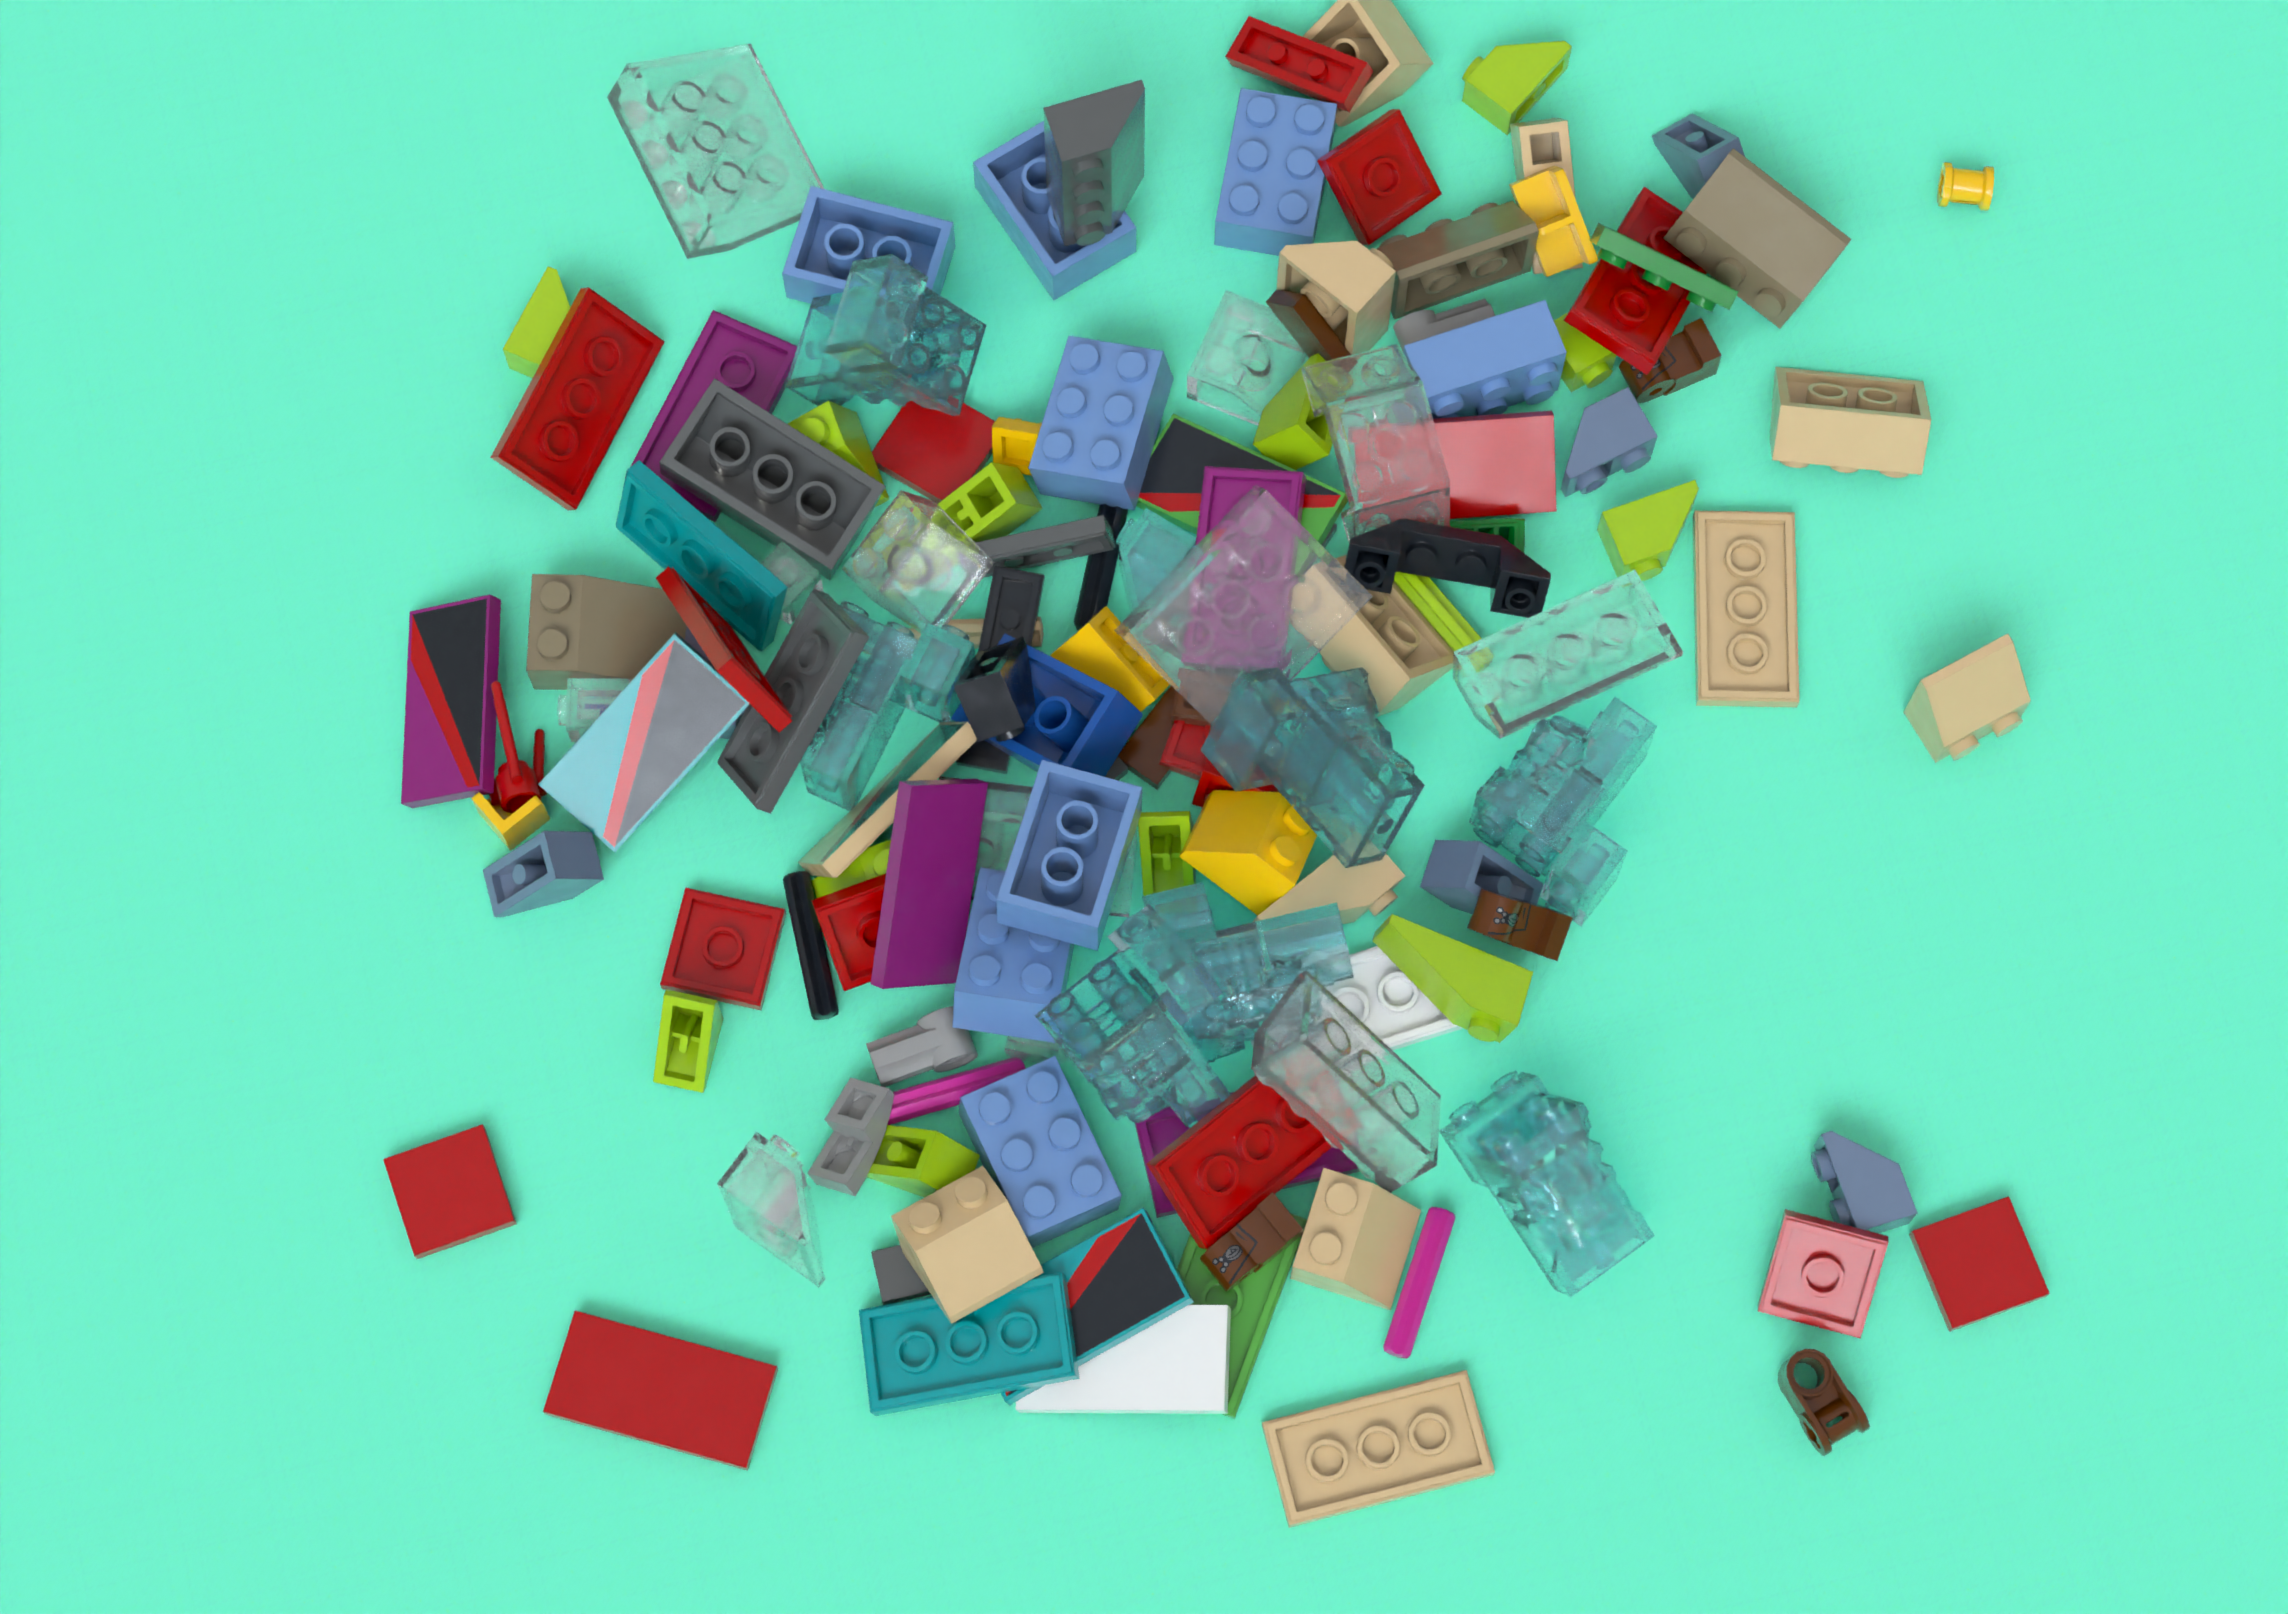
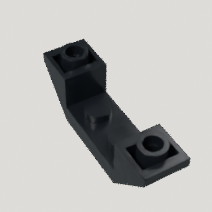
M1399 519L1350 538L1341 577V585L1391 594L1395 573L1402 572L1491 588V612L1540 620L1551 580V573L1500 535Z

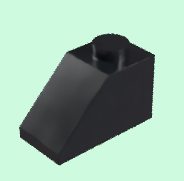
M1024 637L978 652L954 686L978 742L992 737H996V740L1001 742L1018 736L1025 730L1026 723L1036 709L1028 648Z

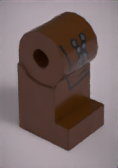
M1700 318L1685 325L1682 332L1670 337L1656 364L1647 375L1625 360L1620 363L1619 369L1636 401L1644 403L1662 395L1667 396L1717 374L1722 355L1703 319Z
M1481 888L1477 904L1467 928L1514 947L1558 961L1573 917L1539 904Z
M1272 1192L1257 1205L1256 1209L1216 1241L1200 1257V1260L1223 1289L1228 1292L1253 1272L1259 1271L1301 1237L1303 1229Z

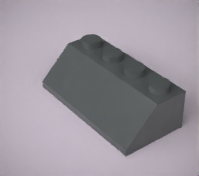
M1142 80L1043 108L1047 196L1064 246L1075 243L1081 246L1091 245L1103 239L1106 234L1112 233L1144 177L1145 87Z
M715 378L660 460V474L829 580L832 579L857 540L886 487Z

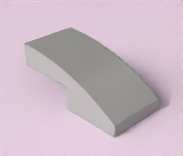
M854 1078L849 1079L824 1119L832 1128L833 1133L807 1173L816 1185L856 1196L870 1171L887 1128L894 1099V1093L890 1088Z

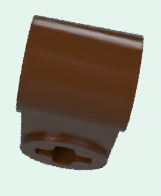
M1804 1349L1796 1352L1781 1365L1778 1372L1780 1390L1799 1418L1807 1438L1821 1455L1829 1454L1832 1451L1831 1445L1856 1430L1863 1433L1870 1428L1869 1421L1861 1405L1846 1388L1831 1361L1824 1353L1815 1349ZM1806 1363L1816 1371L1817 1384L1815 1388L1805 1389L1795 1381L1793 1374L1796 1364ZM1838 1416L1842 1417V1420L1831 1427H1826V1423Z

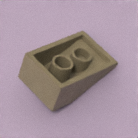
M532 574L526 671L533 688L536 690L623 691L675 632L685 640L687 625L663 589L586 575Z

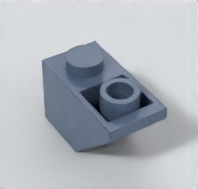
M1629 387L1584 408L1561 486V491L1565 497L1579 490L1581 494H1588L1601 487L1607 481L1608 476L1622 469L1625 473L1633 472L1644 466L1651 459L1650 455L1653 453L1658 436Z
M1833 1131L1820 1135L1814 1144L1816 1151L1811 1153V1160L1820 1182H1828L1834 1200L1829 1202V1207L1834 1222L1879 1234L1907 1225L1917 1214V1210L1898 1163Z

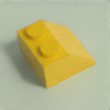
M1213 790L1208 795L1179 857L1258 916L1296 885L1323 823L1314 817L1308 809L1297 804L1283 792Z

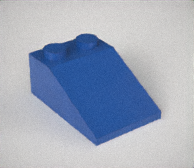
M1005 633L998 645L1015 640V638ZM1027 645L1036 709L1026 723L1025 730L1018 736L998 742L996 737L986 739L985 741L1036 772L1039 770L1041 761L1045 760L1105 777L1143 714L1119 691ZM960 703L951 719L954 722H969Z

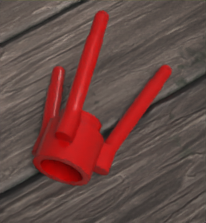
M494 681L491 684L507 762L498 768V775L494 778V793L489 794L491 805H501L503 811L514 813L534 796L541 800V797L547 794L538 785L544 778L545 733L542 729L535 731L532 769L528 767L527 762L518 759L500 682Z

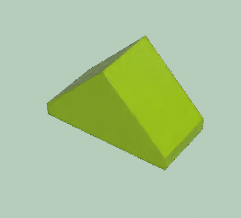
M1190 811L1141 812L1138 829L1144 907L1196 905V869L1179 857L1194 826Z
M666 989L663 997L653 1082L701 1093L704 1092L724 1019L717 1000Z

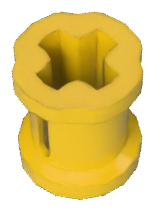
M1943 162L1938 183V206L1946 207L1949 202L1978 205L1980 210L1988 211L1993 195L1994 168L1985 166L1982 171L1953 168L1952 163Z

